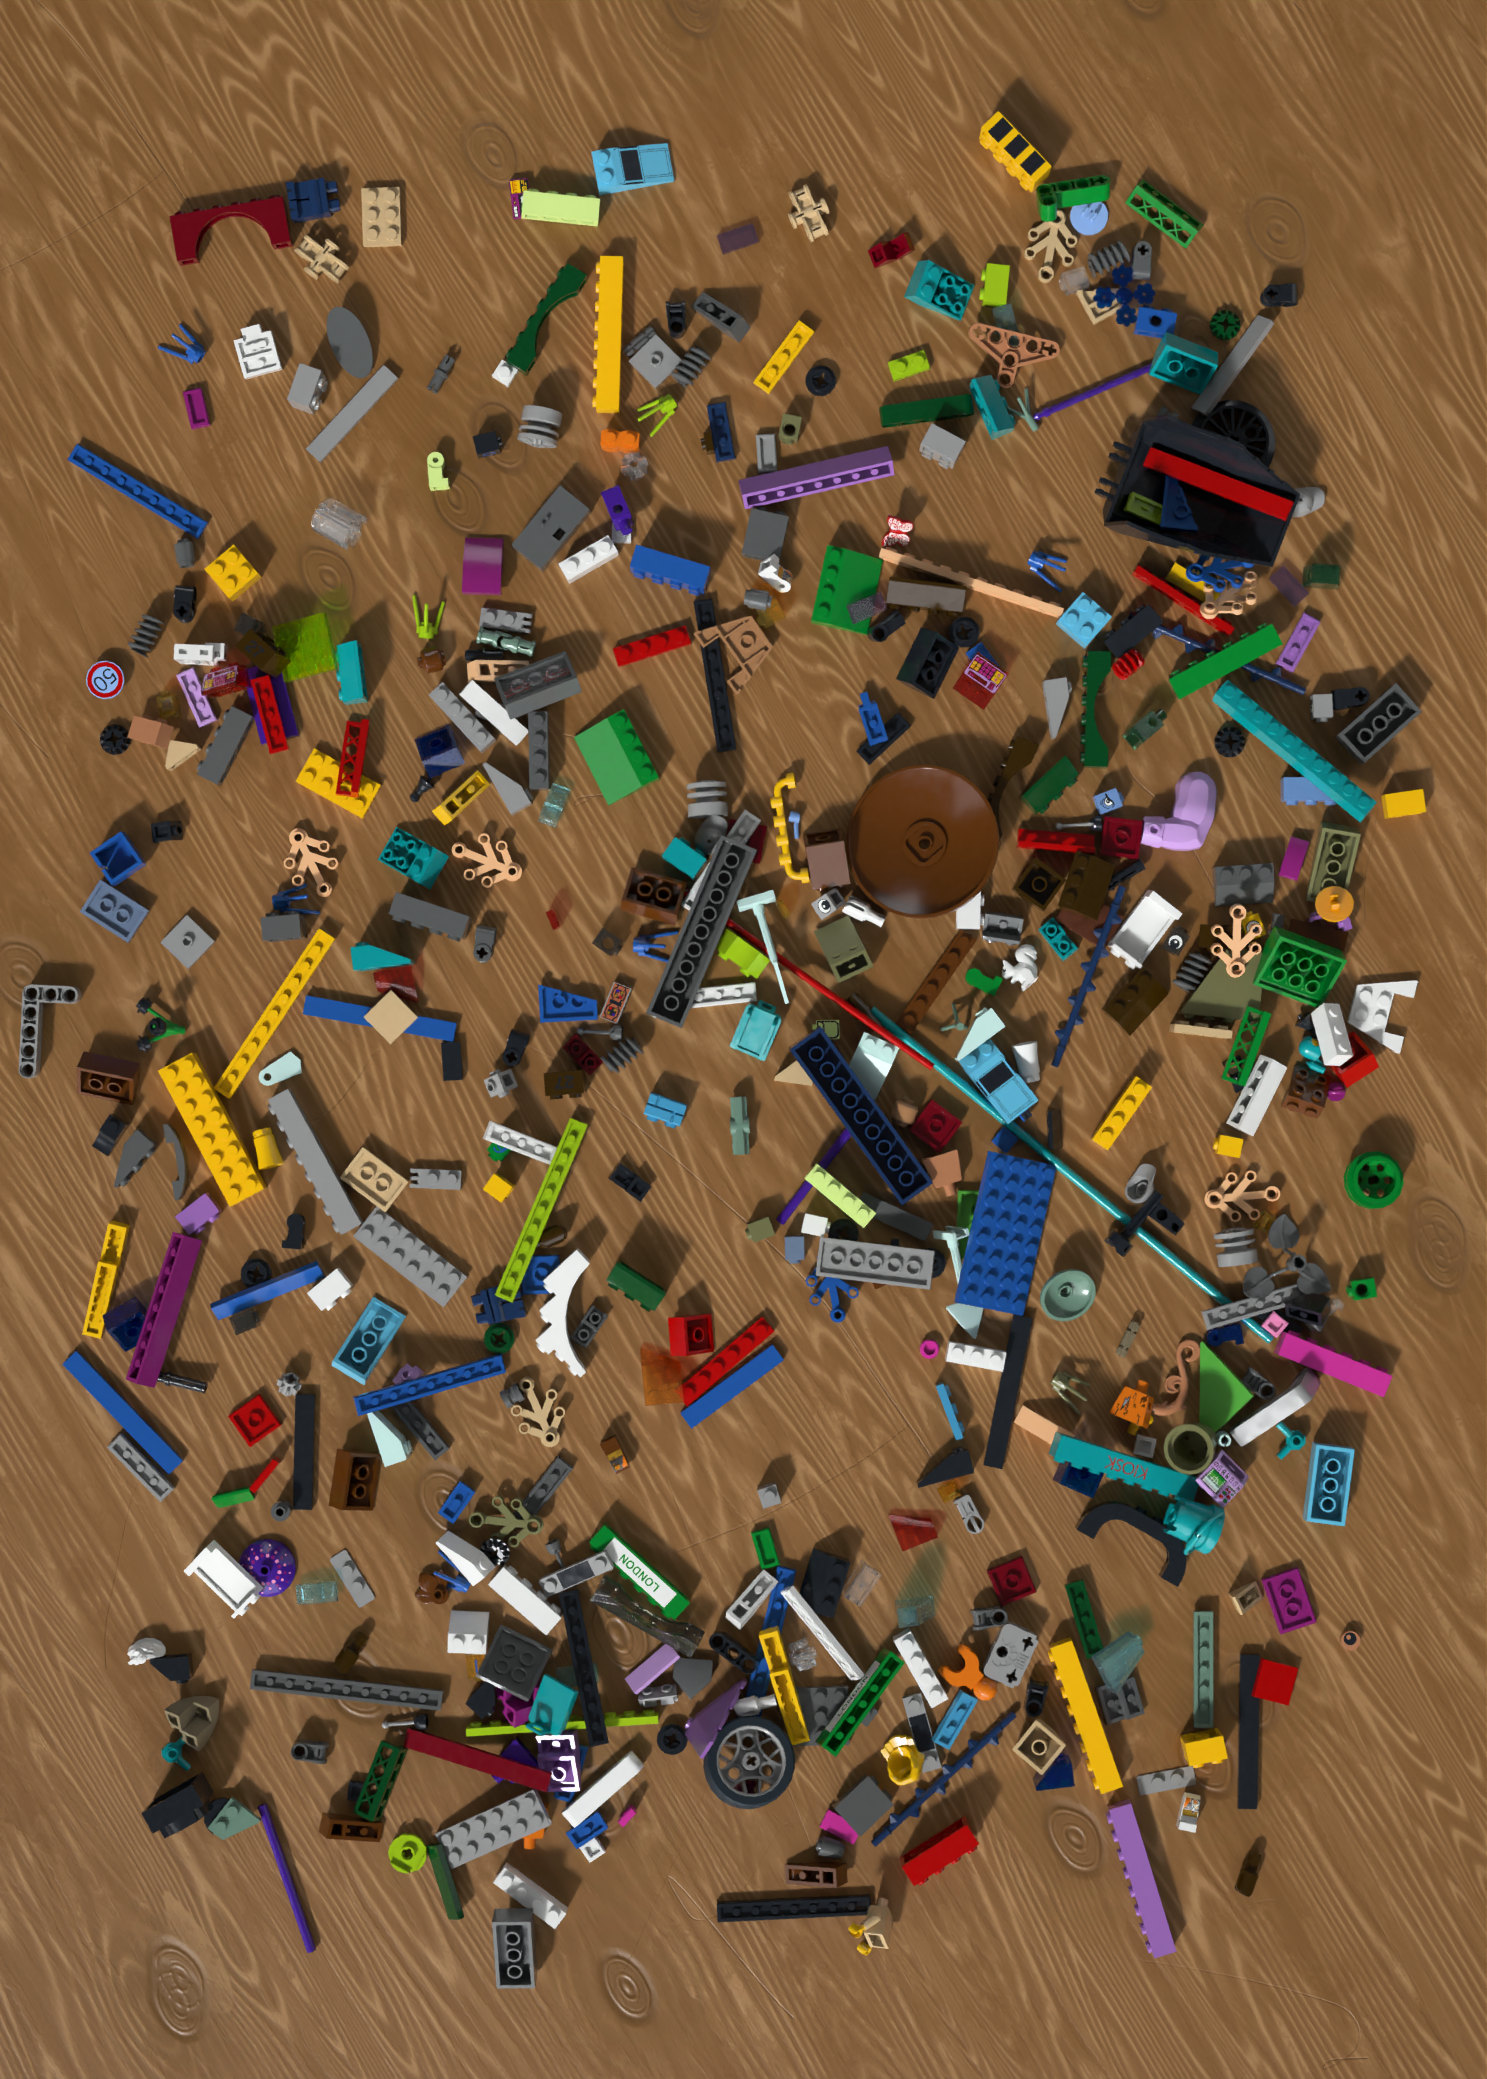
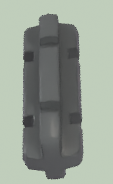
M648 326L644 333L641 332L630 342V345L627 344L623 347L624 354L628 357L633 355L635 350L640 349L648 342L649 338L651 339L656 334L655 330Z

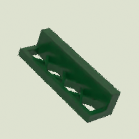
M381 1740L354 1808V1813L371 1822L381 1820L408 1748L403 1747V1745L395 1746L385 1740ZM384 1747L392 1750L390 1758L386 1760L382 1753ZM382 1764L384 1774L378 1778L375 1770L377 1766ZM375 1782L377 1792L371 1796L368 1788L371 1783ZM367 1800L370 1805L368 1813L360 1810L363 1802Z

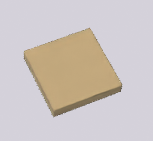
M390 990L364 1018L392 1044L418 1016Z

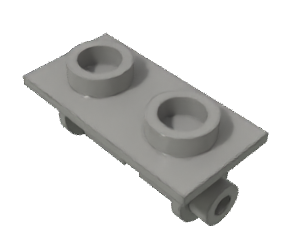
M676 1684L644 1688L638 1694L640 1706H644V1708L657 1706V1700L659 1699L661 1700V1705L675 1704L678 1701Z

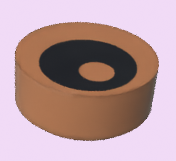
M1353 1630L1343 1632L1340 1637L1341 1645L1347 1650L1357 1649L1361 1642L1359 1635Z

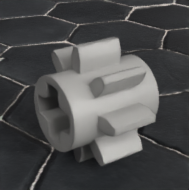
M292 1372L282 1373L281 1378H278L276 1384L280 1386L278 1392L285 1396H291L292 1394L295 1396L297 1390H300L302 1385L299 1383L300 1377H297Z

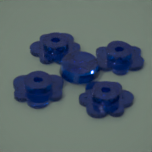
M1120 265L1119 268L1112 270V276L1114 277L1113 282L1123 288H1120L1115 295L1109 287L1105 289L1099 287L1096 289V295L1093 297V300L1097 302L1098 308L1103 309L1105 306L1111 307L1112 302L1116 299L1122 305L1121 309L1116 311V322L1128 327L1130 323L1133 324L1137 321L1135 308H1130L1128 305L1133 297L1138 300L1139 304H1151L1155 291L1152 290L1150 283L1139 284L1137 290L1133 293L1130 289L1125 288L1133 280L1131 276L1133 270L1130 267L1125 268L1124 265Z

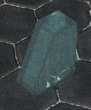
M933 1596L895 1601L899 1628L919 1626L935 1616Z
M1126 1632L1091 1656L1106 1687L1115 1693L1120 1691L1145 1653L1141 1646L1143 1642L1138 1635Z

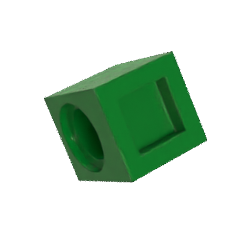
M1373 1277L1348 1280L1346 1292L1347 1296L1351 1297V1300L1356 1301L1377 1297ZM1359 1284L1365 1286V1291L1362 1294H1358L1356 1291Z

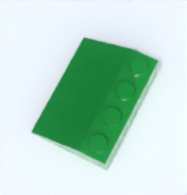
M827 545L811 623L867 635L883 560L848 549Z
M624 709L574 737L608 806L660 780Z
M1274 926L1265 943L1253 985L1318 1008L1326 1000L1347 959L1339 949Z

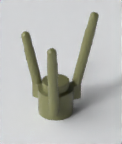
M1058 1371L1050 1382L1053 1385L1052 1389L1065 1400L1077 1415H1081V1412L1061 1389L1064 1391L1067 1388L1082 1400L1087 1401L1084 1395L1068 1385L1070 1383L1068 1379L1085 1386H1090V1383L1071 1376L1065 1371L1063 1373Z

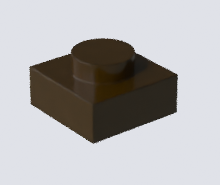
M711 431L703 432L704 438L700 439L702 450H706L707 455L714 454Z

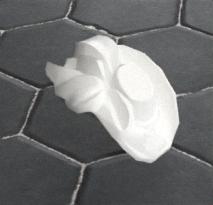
M155 1638L140 1639L128 1649L127 1654L131 1659L128 1664H143L146 1660L162 1657L166 1654V1647Z

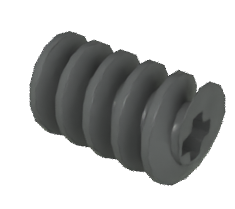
M1116 241L1115 245L1110 244L1108 249L1103 247L1101 252L1096 250L1094 255L1092 253L1088 254L1087 263L1092 276L1096 278V271L1103 275V268L1110 272V265L1116 269L1117 262L1119 261L1123 266L1125 258L1130 263V256L1123 243Z
M694 345L695 348H689L691 354H685L686 360L682 359L680 361L682 366H676L675 369L678 373H671L672 378L685 388H688L687 384L693 386L694 383L691 378L698 379L696 371L703 372L700 368L701 365L707 367L704 360H712L703 349Z
M142 614L141 617L145 622L138 621L141 629H134L138 636L131 635L135 642H128L127 644L131 650L148 658L145 651H152L148 644L155 645L151 638L159 637L155 630L162 631L158 624L165 623L152 616Z
M1194 951L1195 954H1188L1191 960L1184 961L1188 967L1181 966L1180 969L1183 973L1176 974L1179 980L1173 979L1172 981L1173 984L1190 993L1189 989L1196 990L1193 983H1200L1197 976L1204 977L1201 970H1208L1205 963L1212 964L1210 959L1197 951Z
M633 1036L632 1039L625 1037L626 1044L619 1042L620 1049L615 1046L612 1047L613 1054L607 1051L608 1058L601 1056V1060L611 1072L619 1073L618 1066L626 1068L625 1061L631 1064V1056L637 1059V1052L644 1053Z

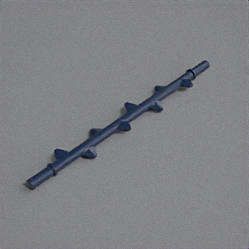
M1130 612L1129 617L1132 619L1136 613ZM1180 624L1173 629L1159 625L1152 631L1154 639L1164 634L1185 643L1186 653H1190L1195 648L1206 653L1213 650L1216 653L1220 651L1216 649L1214 639H1210L1204 644L1184 635L1183 627ZM1250 663L1240 667L1251 672V681L1253 682L1263 677L1283 686V688H1288L1302 695L1306 691L1305 687L1293 683L1289 679L1282 678L1281 668L1277 667L1272 672H1268Z
M1120 885L1113 902L1110 904L1111 908L1103 928L1094 929L1093 931L1098 938V942L1090 961L1082 962L1080 965L1086 974L1078 995L1068 997V1001L1073 1008L1065 1029L1055 1031L1060 1042L1056 1046L1057 1050L1051 1063L1054 1067L1058 1068L1074 1025H1080L1084 1022L1079 1016V1011L1086 993L1096 990L1091 979L1099 958L1109 956V952L1105 949L1104 945L1112 925L1122 922V919L1117 915V911L1121 907L1120 903L1126 888Z
M1011 1711L999 1723H996V1726L979 1741L969 1739V1751L952 1766L943 1764V1775L926 1790L916 1788L915 1794L917 1799L899 1815L890 1813V1824L885 1826L871 1840V1843L875 1847L879 1845L909 1816L918 1818L920 1816L918 1808L935 1792L944 1795L946 1793L944 1783L962 1767L971 1769V1758L988 1743L997 1746L999 1744L997 1734L1004 1731L1003 1729L1017 1717L1016 1714Z

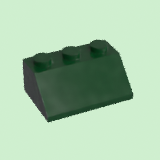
M1064 756L1020 799L1035 815L1038 812L1043 814L1050 807L1048 803L1052 799L1057 801L1064 794L1062 790L1066 786L1070 788L1078 781L1075 777L1079 773L1069 759Z
M621 1260L616 1263L606 1279L609 1282V1287L616 1291L618 1289L625 1292L624 1296L631 1301L636 1299L641 1303L640 1306L648 1312L650 1310L655 1311L667 1293L666 1289Z

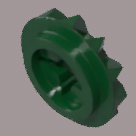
M1228 309L1219 310L1210 321L1212 334L1217 339L1223 341L1233 339L1241 328L1240 318H1238L1235 312ZM1227 318L1228 324H1231V326H1228L1226 331L1224 332L1223 325H1220V323H1223L1224 320Z
M502 1323L491 1325L484 1334L485 1346L495 1354L508 1352L515 1341L514 1332L509 1326ZM505 1332L503 1334V1340L505 1341L494 1345L496 1337L492 1333L500 1335Z

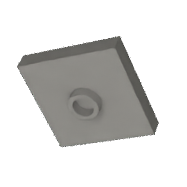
M655 334L629 360V363L657 389L676 370V366L681 365V359Z
M186 915L160 943L186 968L190 969L216 941L190 916Z

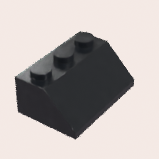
M921 627L896 679L907 687L935 699L959 647L939 633Z
M813 1548L799 1594L815 1613L834 1618L850 1566V1559Z

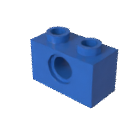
M1143 305V307L1138 308L1133 334L1160 339L1163 338L1166 332L1174 335L1177 313H1173L1171 309L1163 308L1156 310L1153 306ZM1151 319H1159L1160 325H1153Z

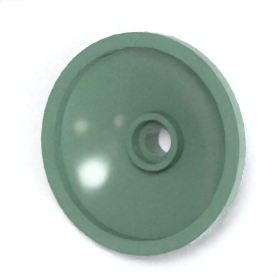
M1078 1269L1060 1271L1050 1277L1044 1284L1040 1293L1041 1307L1045 1314L1053 1320H1074L1091 1307L1096 1294L1095 1284L1084 1271Z

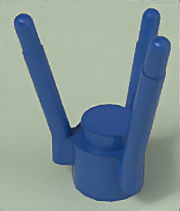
M179 324L181 330L195 345H189L174 333L171 336L187 348L186 354L188 356L160 345L158 349L187 360L191 364L194 362L198 364L206 354L204 346L199 344L182 324Z
M1034 550L1027 563L1031 566L1030 570L1037 573L1061 593L1062 589L1038 568L1042 569L1044 564L1065 572L1066 568L1047 559L1066 563L1067 560Z
M307 884L272 895L274 910H280L281 913L296 911L304 914H320V911L287 908L290 906V901L308 898L307 894L293 897L287 895L307 887Z
M679 931L634 937L633 952H638V956H646L668 963L669 959L646 952L649 951V948H666V945L650 943V940L646 939L675 935Z
M439 1550L438 1553L459 1571L445 1553ZM434 1571V1575L453 1583H448L447 1588L458 1592L466 1593L471 1584L463 1574H458L453 1579Z

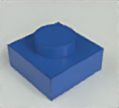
M1002 1127L991 1142L1004 1153H1007L1018 1138L1005 1127Z

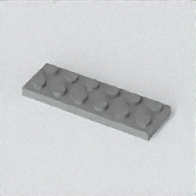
M377 1206L353 1236L442 1307L448 1303L468 1277Z
M820 1237L816 1276L931 1290L935 1251Z
M532 1789L445 1828L435 1835L438 1842L443 1846L450 1868L453 1869L548 1827L552 1822L537 1789Z

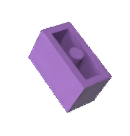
M208 1192L175 1217L189 1235L193 1233L197 1235L205 1229L203 1225L208 1221L213 1223L220 1217L219 1213L223 1210Z

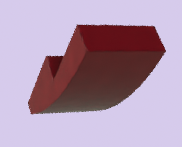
M576 1033L562 1046L589 1075L603 1063Z

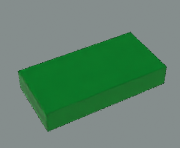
M766 1527L751 1532L761 1569L780 1565L770 1528Z

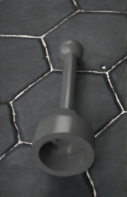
M623 1025L613 1026L609 1031L578 1028L577 1034H609L613 1040L622 1041Z
M559 1539L547 1542L545 1547L548 1553L555 1555L561 1569L565 1566L559 1555L561 1551Z

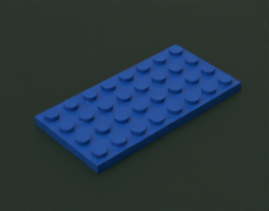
M988 1151L954 1302L1023 1316L1056 1171L1055 1165Z

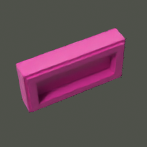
M827 1809L819 1827L854 1845L858 1834L840 1814Z

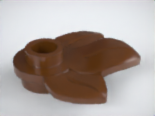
M441 1569L437 1571L439 1573L446 1575L445 1572ZM429 1573L419 1574L418 1582L421 1589L415 1592L416 1598L426 1604L431 1602L444 1604L449 1598L448 1581ZM438 1591L442 1594L441 1598L437 1597Z

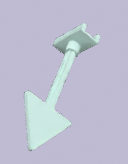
M770 890L737 900L739 912L753 908L754 915L758 918L770 961L774 966L785 1004H787L789 1001L764 915V905L776 902L774 891Z
M946 1226V1231H932L934 1239L947 1240L957 1282H959L962 1261L958 1239L969 1236L968 1228ZM960 1303L946 1306L949 1313L972 1338L976 1339L983 1308Z

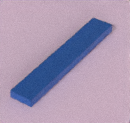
M315 1261L213 1302L210 1306L217 1319L221 1320L325 1278V1275L319 1263Z
M772 1344L680 1412V1414L692 1429L784 1360Z

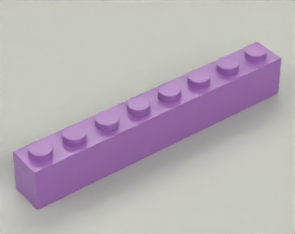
M885 446L738 481L744 508L749 509L895 474L889 448Z
M1127 1799L1107 1805L1109 1812L1105 1813L1108 1823H1112L1114 1830L1111 1831L1114 1842L1118 1841L1120 1849H1117L1120 1861L1124 1860L1126 1866L1122 1868L1125 1879H1130L1131 1886H1128L1131 1898L1135 1897L1137 1902L1134 1905L1137 1916L1141 1915L1142 1923H1139L1142 1934H1146L1148 1941L1145 1942L1148 1953L1152 1952L1154 1958L1174 1953L1176 1948L1132 1804Z

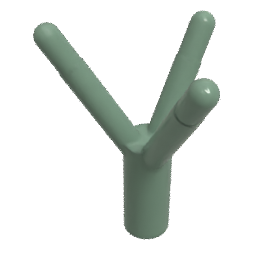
M1025 388L1026 407L1020 397L1017 398L1024 414L1010 407L1006 409L1024 418L1034 432L1040 427L1031 415L1028 389Z
M952 1003L955 1021L951 1025L940 1028V1030L945 1031L952 1028H957L958 1030L968 1029V1026L959 1021L956 1005Z

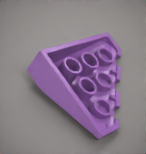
M745 1677L698 1712L694 1718L690 1717L684 1726L686 1728L685 1735L700 1758L703 1759L716 1740L718 1729H722L728 1718L729 1709L734 1707L739 1698L740 1689L743 1690L747 1683Z

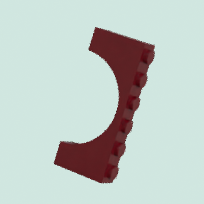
M272 195L265 200L255 198L247 203L233 202L230 206L224 207L223 205L212 206V209L207 210L197 208L190 213L180 211L174 213L173 216H169L176 258L180 266L199 263V248L206 232L217 222L231 217L247 218L259 224L268 233L274 250L293 247L286 202L283 196Z

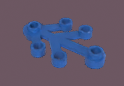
M1199 555L1197 563L1187 567L1186 577L1193 582L1202 580L1212 585L1213 589L1220 593L1225 589V581L1215 579L1208 574L1218 575L1230 581L1232 587L1240 588L1244 581L1243 577L1234 575L1226 570L1241 566L1251 568L1255 564L1233 560L1221 563L1222 558L1215 557L1211 565L1203 567L1205 561L1210 559V556Z
M816 1268L806 1278V1284L809 1287H814L817 1284L819 1276H816ZM811 1277L815 1279V1283L812 1285L808 1283V1279ZM825 1277L815 1294L810 1296V1303L813 1306L819 1305L821 1297L829 1288L833 1308L830 1312V1317L836 1323L842 1322L845 1319V1311L840 1307L836 1286L845 1291L850 1298H856L859 1295V1291L856 1287H851L839 1278ZM851 1289H855L857 1291L855 1296H851L849 1294V1291ZM817 1296L819 1298L818 1303H813L812 1297ZM837 1311L842 1314L839 1319L834 1317V1313Z

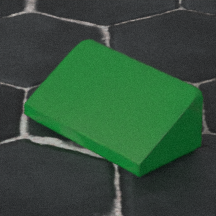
M250 1486L217 1493L212 1496V1501L217 1508H223L252 1501L255 1499V1496L250 1490Z

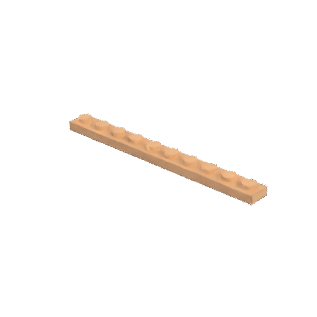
M886 547V549L881 548L879 559L960 586H966V588L1057 618L1062 616L1064 608H1061L1059 603L1052 601L1046 603L1038 596L1032 595L1028 597L1020 590L1013 589V591H1010L1002 584L995 583V585L987 583L988 580L977 577V579L969 577L970 574L959 571L956 573L951 571V568L948 566H934L932 561L926 559L919 561L915 559L914 555L908 553L901 555L896 553V549Z

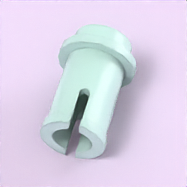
M1219 1431L1216 1433L1219 1446L1227 1447L1230 1445L1231 1438L1227 1432Z

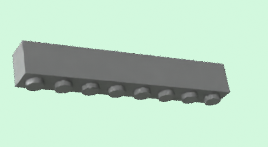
M287 1089L268 1099L270 1103L268 1108L272 1115L276 1114L279 1120L277 1125L282 1132L285 1131L288 1138H286V1141L291 1149H295L297 1162L306 1169L304 1174L309 1182H313L315 1186L313 1190L317 1198H321L324 1202L323 1209L327 1216L331 1215L334 1221L332 1222L334 1230L342 1235L363 1224V1220L292 1090Z

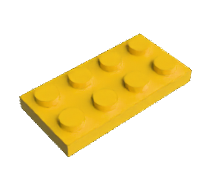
M314 748L295 782L364 819L381 785L362 775L359 798L336 795L340 762ZM346 765L344 766V770L348 775L354 771ZM349 780L341 784L340 790L351 792L352 784Z

